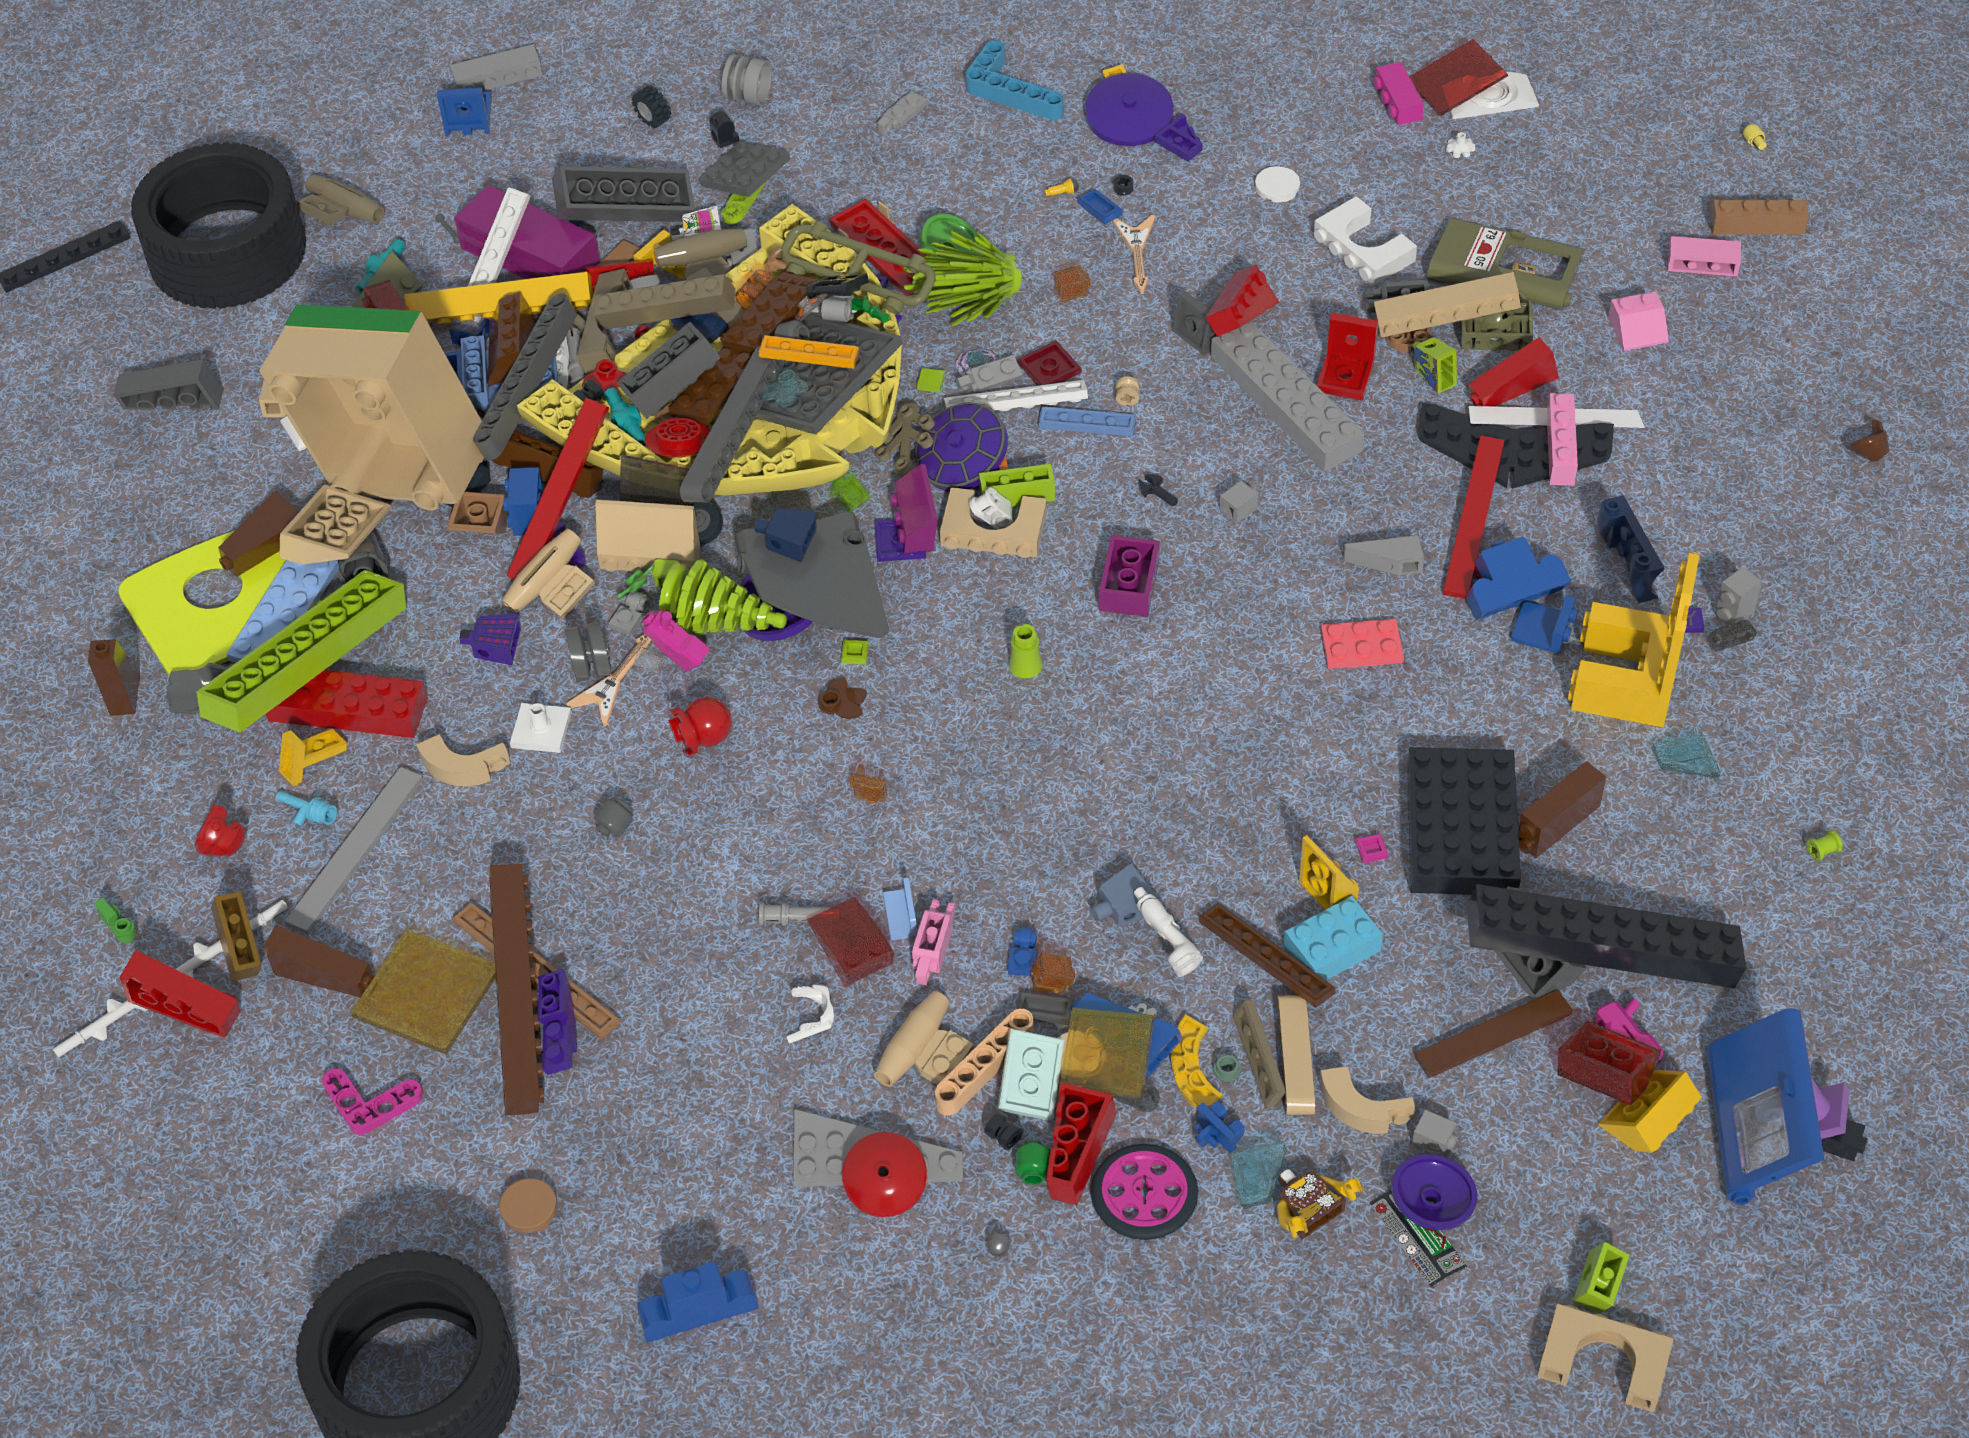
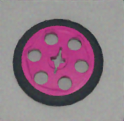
M1152 1144L1129 1145L1109 1155L1097 1168L1091 1185L1092 1204L1101 1220L1118 1234L1140 1240L1158 1239L1172 1234L1181 1228L1192 1216L1197 1205L1199 1193L1197 1179L1191 1167L1184 1159L1170 1149ZM1131 1164L1136 1166L1138 1171L1133 1175H1127L1122 1169L1124 1166ZM1160 1164L1166 1168V1172L1162 1175H1156L1151 1172V1168L1154 1165ZM1144 1178L1146 1179V1187L1148 1190V1193L1146 1195V1204H1143V1195L1141 1192ZM1113 1186H1119L1124 1190V1193L1121 1196L1115 1197L1110 1195L1108 1190ZM1170 1186H1176L1181 1190V1193L1176 1197H1171L1165 1193V1190ZM1127 1208H1134L1138 1211V1215L1133 1219L1126 1218L1122 1213ZM1156 1208H1162L1167 1212V1215L1164 1218L1157 1219L1152 1216L1151 1212Z

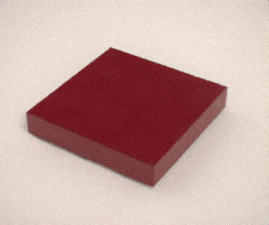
M1057 340L1017 359L1018 365L1037 386L1062 383L1082 373V368Z

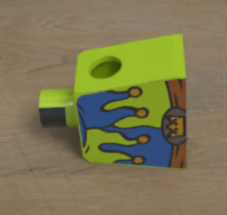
M1435 337L1422 343L1417 341L1411 346L1410 351L1415 356V371L1437 394L1457 385V356L1454 348Z

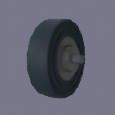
M710 502L691 503L688 505L694 506L700 544L712 542L722 531V514Z

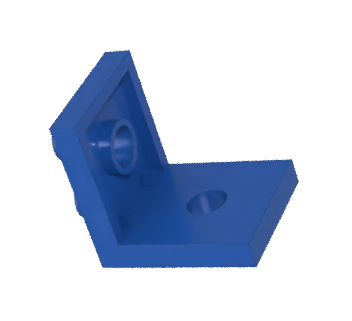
M482 88L437 90V99L446 136H450V131H462L463 135H470L472 130L484 129L485 134L489 133L492 101L490 91L482 92Z

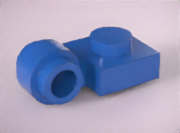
M1021 927L1020 930L1015 929L1014 945L1019 946V948H1010L1008 975L1035 976L1038 949H1030V947H1036L1037 931H1033L1032 928Z

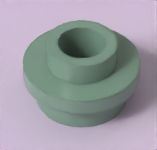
M1223 1055L1214 1064V1074L1221 1081L1232 1082L1240 1076L1241 1064L1234 1056ZM1230 1067L1232 1071H1224L1222 1069Z

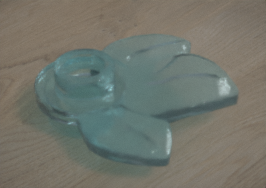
M785 370L778 375L776 383L769 385L762 394V401L776 400L779 408L789 407L795 402L797 396L807 393L808 383L801 380L799 374L794 370Z

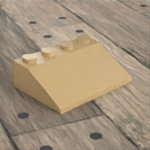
M323 485L280 533V558L302 565L348 559L391 509V505Z
M596 500L597 556L600 569L611 572L625 570L632 573L640 569L642 572H645L654 565L656 559L679 561L680 564H683L688 569L689 573L694 563L698 559L700 560L701 548L694 506Z

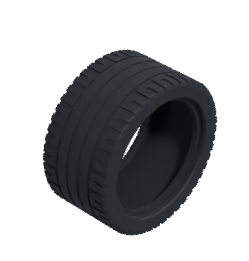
M229 142L194 146L192 149L187 148L183 152H177L172 157L169 156L164 159L165 161L159 162L138 184L131 202L133 223L153 281H155V284L163 293H166L170 298L173 297L175 301H181L182 304H190L193 307H209V309L245 305L247 302H254L258 298L266 297L267 294H271L275 289L283 286V283H286L290 276L292 277L295 274V270H298L300 263L303 261L306 236L290 177L284 166L275 157L261 149L258 150V148L249 147L246 144H230ZM228 210H248L262 214L249 227L227 237L204 241L186 240L177 237L188 225L213 213Z
M404 1250V1252L400 1253L399 1251H394L388 1255H378V1258L375 1259L369 1258L365 1260V1263H358L350 1271L346 1270L342 1273L339 1279L333 1280L330 1283L331 1286L329 1288L326 1287L321 1292L320 1298L317 1297L314 1301L313 1308L309 1309L306 1315L307 1319L303 1321L301 1326L302 1332L299 1333V1344H297L296 1366L298 1368L297 1374L300 1385L324 1438H498V1435L503 1433L506 1423L512 1417V1410H515L516 1398L519 1396V1360L496 1293L491 1289L490 1284L482 1278V1275L477 1271H473L471 1266L463 1264L462 1261L456 1258L451 1259L449 1255H439L438 1252L433 1251L429 1253L426 1250H417V1252ZM412 1319H439L460 1326L477 1340L475 1357L463 1381L446 1398L427 1409L406 1415H379L355 1406L344 1397V1383L353 1359L372 1337L392 1325Z

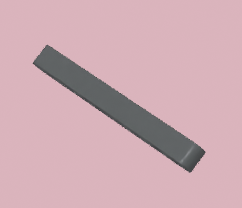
M565 293L556 294L548 301L473 436V442L486 460L496 459L503 452L521 419L517 405L536 392L576 319L577 312Z
M760 346L755 349L681 484L680 496L684 502H710L784 366L785 360L759 357Z

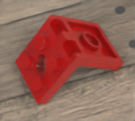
M1331 313L1327 354L1317 383V387L1324 394L1363 401L1375 362L1378 321ZM1348 335H1354L1357 338H1351ZM1344 374H1345V375H1349L1350 377H1349V378H1342V377H1340V375H1344Z

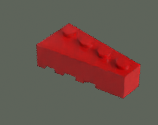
M137 950L134 951L119 976L128 1002L224 1038L241 1012L238 1000L232 994L221 992Z

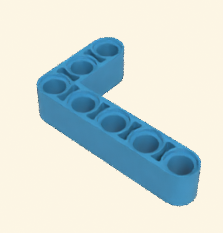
M993 40L988 42L966 71V89L972 95L1050 120H1058L1064 115V97L1061 93L999 73L1005 64V45L1001 41Z

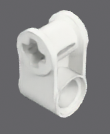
M989 487L983 495L970 499L969 504L973 513L990 524L994 529L999 530V528L1008 527L1013 523L1010 500L1000 495L994 488Z

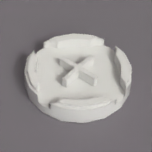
M1280 166L1269 167L1257 175L1255 188L1258 195L1265 200L1267 198L1271 202H1286L1296 196L1300 189V179L1289 168Z

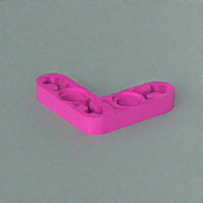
M331 1069L322 1077L326 1093L350 1130L358 1135L374 1130L416 1106L423 1098L420 1084L415 1080H406L365 1103L343 1070ZM334 1078L340 1082L342 1090L339 1092L336 1086L331 1083V1080ZM410 1089L415 1095L410 1097L405 1092ZM395 1096H398L401 1104H397ZM347 1097L356 1099L352 1106L344 1107L341 1105V1102ZM384 1103L393 1104L389 1112L382 1113L378 1109ZM371 1110L374 1111V1114H375V1116H376V1118H374V1119H373L372 1114H370V1111H371ZM361 1117L366 1123L361 1125L359 1122L357 1123L356 1119Z

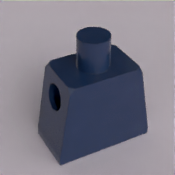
M785 508L776 509L771 520L758 518L755 524V532L765 534L766 548L799 562H802L817 529L816 512Z

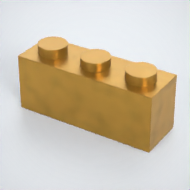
M241 891L214 897L211 910L231 982L257 976L262 965Z

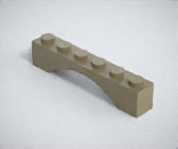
M625 269L599 274L597 283L594 286L595 291L593 298H591V306L587 312L584 332L580 339L579 350L576 353L577 362L583 367L586 374L595 372V368L600 361L610 360L614 362L616 353L607 335H605L606 329L594 317L595 296L633 289Z

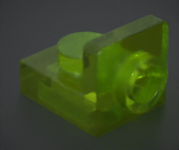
M853 474L846 479L843 476L835 481L832 485L834 488L829 494L832 498L837 495L849 512L861 506L871 497Z

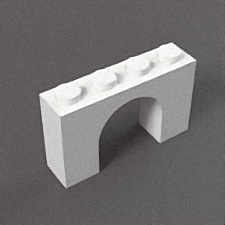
M1356 196L1316 219L1314 237L1319 243H1324L1333 255H1338L1343 259L1349 268L1355 269L1364 281L1368 280L1375 286L1415 262L1417 246L1403 234L1377 247H1363L1352 242L1348 237L1369 225L1371 219V208Z

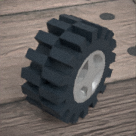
M648 85L634 94L631 100L633 101L632 106L635 107L634 111L639 114L638 118H642L643 123H647L648 126L655 129L671 118V111H669L670 106L666 104L667 100L662 97L663 94L658 93V89Z

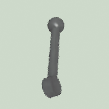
M436 215L435 220L445 227L455 243H460L458 234L456 235L444 221V215Z

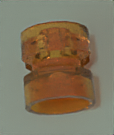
M764 270L754 271L747 279V282L736 292V301L746 311L774 277Z

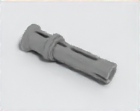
M572 328L573 336H571L570 329L566 335L570 358L568 373L571 376L570 388L583 380L587 375L583 367L578 364L576 358L581 339L580 330L577 328Z
M782 902L781 905L759 903V926H763L765 923L781 924L782 926L789 925V923L840 924V907L789 906L787 902Z

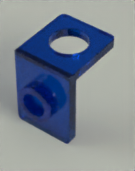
M484 318L476 332L451 327L449 331L452 344L461 347V338L482 336L484 328L486 342L489 337V318Z

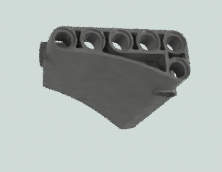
M843 512L816 520L817 529L802 562L768 550L766 548L765 534L756 533L755 529H744L736 533L738 574L750 575L762 601L801 618L831 628L875 638H882L888 634L889 626L864 534L859 530L855 514Z

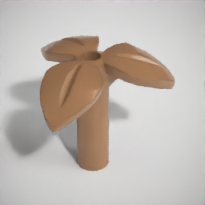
M778 246L773 248L769 254L765 267L767 284L770 283L772 270L778 269L786 272L789 266L784 261H781L782 258L779 253L782 249Z

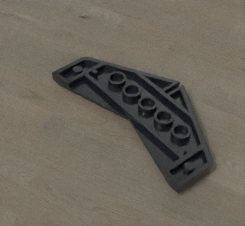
M1422 403L1418 439L1424 444L1473 469L1480 436L1504 440V447L1496 483L1507 488L1509 471L1514 472L1512 489L1549 478L1547 428L1514 431L1496 424H1471L1470 416L1434 404ZM1592 423L1576 425L1577 470L1607 462L1611 458L1614 424Z

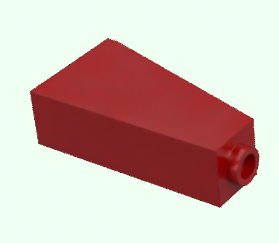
M1538 337L1469 383L1470 400L1475 406L1496 407L1558 379L1559 376L1553 351Z

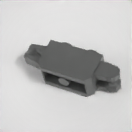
M1426 280L1386 282L1379 289L1365 290L1363 297L1367 300H1384L1434 289V286H1429ZM1374 302L1365 304L1364 311L1366 313H1376Z

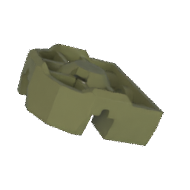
M1519 291L1521 308L1462 320V349L1519 351L1533 341L1531 300H1528ZM1502 338L1500 341H1492L1491 339ZM1519 339H1520V344H1521V347H1520V348L1518 347V341H1519Z

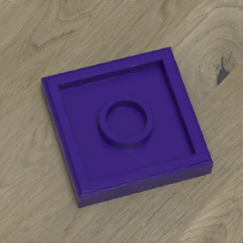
M894 519L875 521L877 562L926 558V551L904 553L903 544L898 543L897 530L899 526L894 525Z

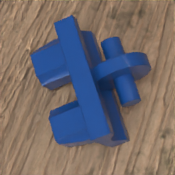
M1216 1101L1208 1107L1201 1103L1197 1106L1199 1115L1196 1120L1199 1124L1195 1126V1130L1199 1135L1196 1138V1143L1201 1147L1209 1143L1213 1148L1217 1147L1220 1143L1229 1153L1233 1152L1236 1149L1237 1141L1245 1134L1244 1125L1238 1119L1232 1120L1227 1125L1221 1120L1227 1117V1110L1220 1101Z

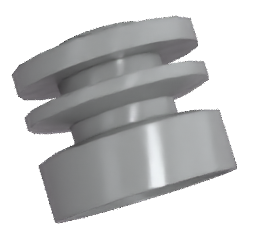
M731 54L726 61L722 76L721 88L724 99H734V101L741 102L744 98L748 104L762 106L771 88L772 66L770 61L753 58L750 61L746 56L740 57V55Z

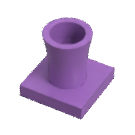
M1811 1075L1821 1139L1844 1134L1846 1132L1849 1087L1843 1082L1819 1088ZM1780 1088L1776 1089V1094L1781 1098Z

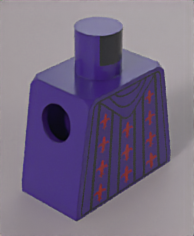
M518 614L478 617L474 630L461 629L460 644L471 645L474 658L512 665L521 631Z

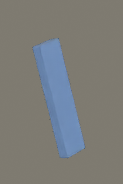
M1042 406L1039 428L1133 436L1136 414Z

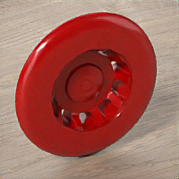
M673 418L661 422L650 429L645 436V443L651 451L661 456L672 458L689 457L699 453L711 430L707 426L691 419Z

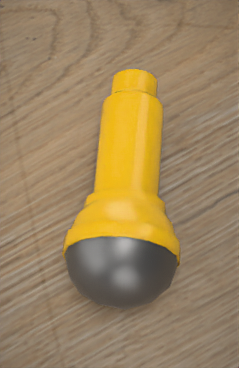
M1070 178L1063 182V184L1049 187L1044 191L1046 196L1065 192L1074 194L1077 192L1079 184L1075 179Z

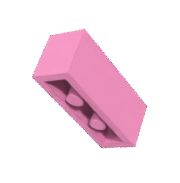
M1671 236L1668 249V271L1738 276L1741 263L1740 241Z

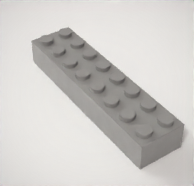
M1252 321L1219 337L1212 338L1211 358L1324 472L1363 452L1364 432Z

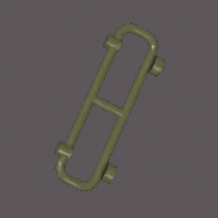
M815 221L813 226L802 224L794 227L782 245L781 258L789 265L786 272L805 276L806 271L822 277L845 275L791 256L790 250L794 242L803 233L809 234L817 240L823 239L858 251L859 253L847 275L858 274L868 255L908 268L916 274H925L926 280L918 295L914 297H909L871 283L860 286L862 291L885 298L886 301L883 307L895 315H900L904 305L913 307L923 303L936 280L934 270L924 264L926 260L922 256L913 254L912 258L908 259L826 231L828 227L820 221Z

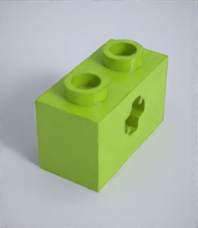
M1606 1242L1590 1250L1572 1302L1597 1314L1612 1307L1630 1255Z

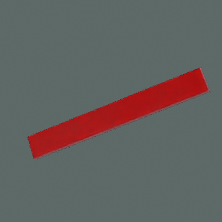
M585 398L509 568L507 577L515 580L517 575L536 554L551 541L608 413V406Z
M1480 436L1443 595L1466 599L1467 593L1470 590L1476 565L1475 561L1478 557L1504 447V440Z

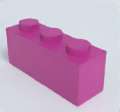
M1398 62L1376 67L1373 85L1375 90L1380 91L1382 103L1387 104L1389 117L1391 119L1394 118L1397 125L1423 120L1424 103L1403 64Z

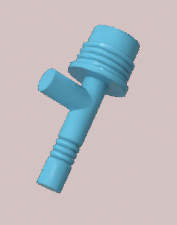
M279 791L276 795L278 801L299 808L292 821L298 826L302 827L306 818L311 822L331 825L337 817L336 806L331 805L320 797H315L309 802L283 791Z

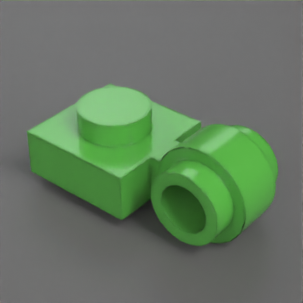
M103 897L94 902L99 917L110 928L119 942L129 943L134 940L137 931L133 922L126 918L119 919L122 915L115 904L109 905Z

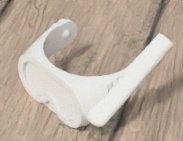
M799 986L791 990V994L794 997H807L818 1002L824 1014L820 1017L819 1022L802 1024L799 1027L800 1031L788 1035L789 1043L832 1027L834 1012L827 986Z

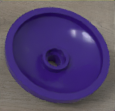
M1422 1154L1407 1159L1397 1168L1391 1185L1394 1202L1403 1215L1417 1225L1428 1229L1447 1230L1462 1225L1471 1217L1477 1204V1189L1470 1174L1455 1161L1440 1155Z

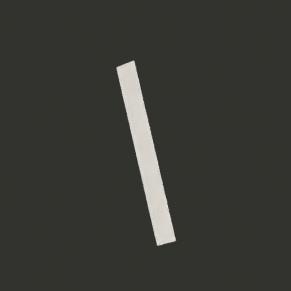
M1469 406L1471 424L1547 425V408ZM1575 409L1576 425L1612 423L1614 427L1645 428L1638 410Z

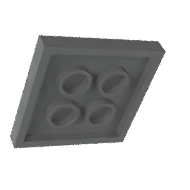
M740 141L726 155L722 156L716 164L707 169L698 180L700 185L706 188L749 197L791 158L788 151Z

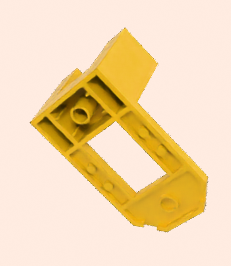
M1689 551L1687 561L1681 560L1679 577L1677 578L1671 607L1672 610L1669 616L1592 602L1591 612L1585 611L1583 626L1586 627H1583L1580 642L1585 643L1583 652L1637 661L1639 664L1637 670L1581 660L1579 670L1573 669L1568 700L1573 701L1571 710L1664 727L1685 634L1688 609L1691 604L1699 561V552Z

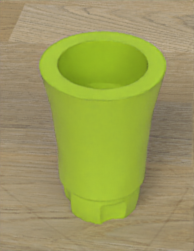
M1024 624L1017 626L1013 630L1009 669L1017 677L1031 678L1041 672L1043 661L1040 655L1039 638L1035 628Z

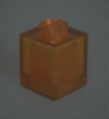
M1080 265L1054 272V287L1061 302L1088 296V287L1091 286L1090 278L1087 273L1084 274Z
M1041 952L1030 966L1033 990L1064 993L1075 979V970L1072 968L1071 957Z

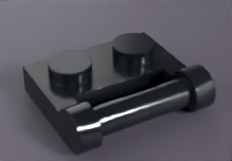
M868 274L827 276L809 284L806 289L807 296L809 298L835 294L851 296L853 292L861 290L860 286L869 283Z

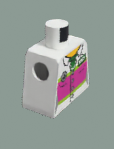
M717 206L684 214L682 216L683 227L670 229L673 241L681 237L720 230Z

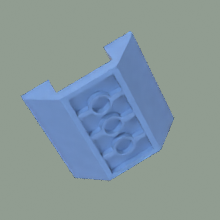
M484 335L461 338L462 386L472 404L487 413L503 382L493 386L488 385L489 350L486 348ZM556 355L537 390L552 379L558 383Z

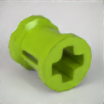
M1829 830L1823 837L1807 840L1806 846L1810 855L1818 862L1825 855L1832 852H1841L1843 844L1840 836L1834 830Z

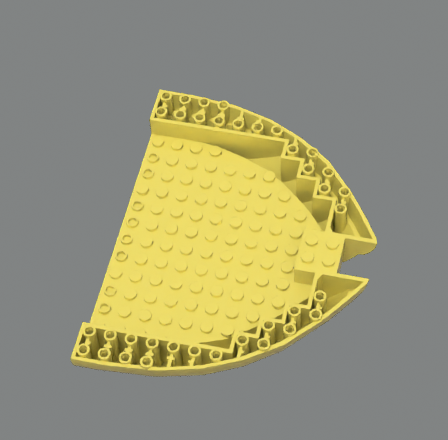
M793 204L759 228L761 249L725 274L736 288L735 300L745 311L768 286L765 279V267L773 248L777 246L782 248L785 239L794 227L802 224L813 226L816 221ZM804 233L797 237L790 250V255L845 275H847L857 257L853 249L823 239L817 240ZM863 263L858 274L867 273L869 283L882 287L878 278ZM778 269L772 270L770 282L775 277H779V275L784 271ZM807 271L805 274L806 277L815 279L825 278ZM862 290L853 292L854 296L859 299L868 296L869 303L872 306L880 307L882 311L889 314L890 319L888 322L883 323L876 318H872L861 309L853 313L854 318L848 320L847 323L900 335L895 314L883 307L886 301L885 298ZM816 302L812 305V307H811L806 313H810V312H811V310L813 309V307L816 305ZM663 320L615 355L614 364L618 367L619 371L629 373L676 334V329H673L669 320ZM725 333L711 343V346L717 353L723 347L720 339ZM902 345L816 435L755 418L714 495L727 496L784 491L822 485L834 481L848 472L850 463L838 455L843 449L849 453L864 451L871 445L875 448L880 447L888 438L895 410L900 381ZM552 379L517 405L521 417L541 433L564 446L584 403L573 395L576 390L582 389L583 380L567 390ZM689 385L682 389L680 393L683 392ZM618 387V393L622 400L627 402L628 405L633 404L622 389ZM602 399L598 402L608 406L609 410L586 461L636 483L680 492L681 484L697 454L689 457L672 458L654 453L647 445L644 447L612 423L610 417L611 407L606 400ZM668 401L666 404H664V405L661 407L660 411H661L667 404H669L671 401ZM638 410L641 417L640 428L646 436L650 429L659 424L655 422L654 416L646 419ZM718 414V415L715 417V419L710 423L711 429H712L713 425L715 424V422H716V420H717L719 414Z

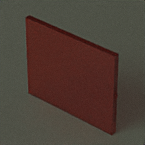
M1472 39L1409 77L1422 99L1442 116L1508 77V74L1491 55Z

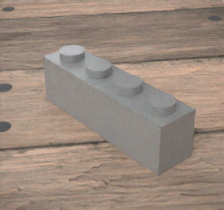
M534 44L450 65L456 89L482 88V91L491 90L495 87L543 76L540 59Z

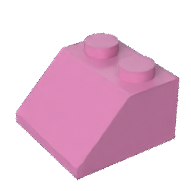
M1656 291L1611 300L1608 319L1623 351L1669 342L1664 307Z

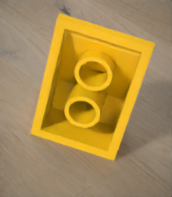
M1307 835L1304 836L1302 839L1299 883L1324 910L1351 896L1358 902L1359 887L1355 880L1348 878L1337 861H1332Z

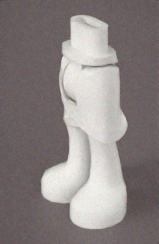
M1143 887L1136 889L1134 894L1139 900L1137 908L1142 912L1144 919L1162 938L1170 942L1175 949L1170 954L1168 962L1176 975L1182 977L1192 972L1203 959L1198 948L1179 932L1180 927L1174 922L1173 916L1167 913L1161 902L1154 895L1147 894Z

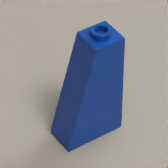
M1086 993L1082 998H1078L1072 1004L1071 1011L1069 1012L1075 1024L1087 1033L1095 1036L1102 1045L1146 1079L1154 1073L1183 1039L1179 1028L1175 1025L1090 993Z

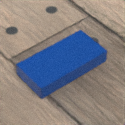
M1096 189L1077 198L1078 204L1104 225L1123 215L1122 208Z

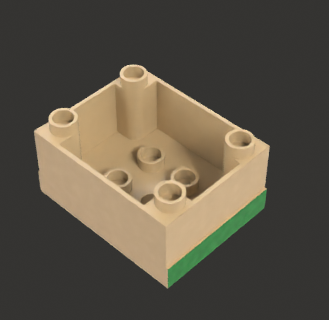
M296 304L284 324L285 328L259 371L269 386L268 392L270 396L281 405L329 485L364 497L413 501L419 507L430 511L436 510L440 503L458 504L479 463H482L484 459L473 442V436L482 421L423 313L411 310Z

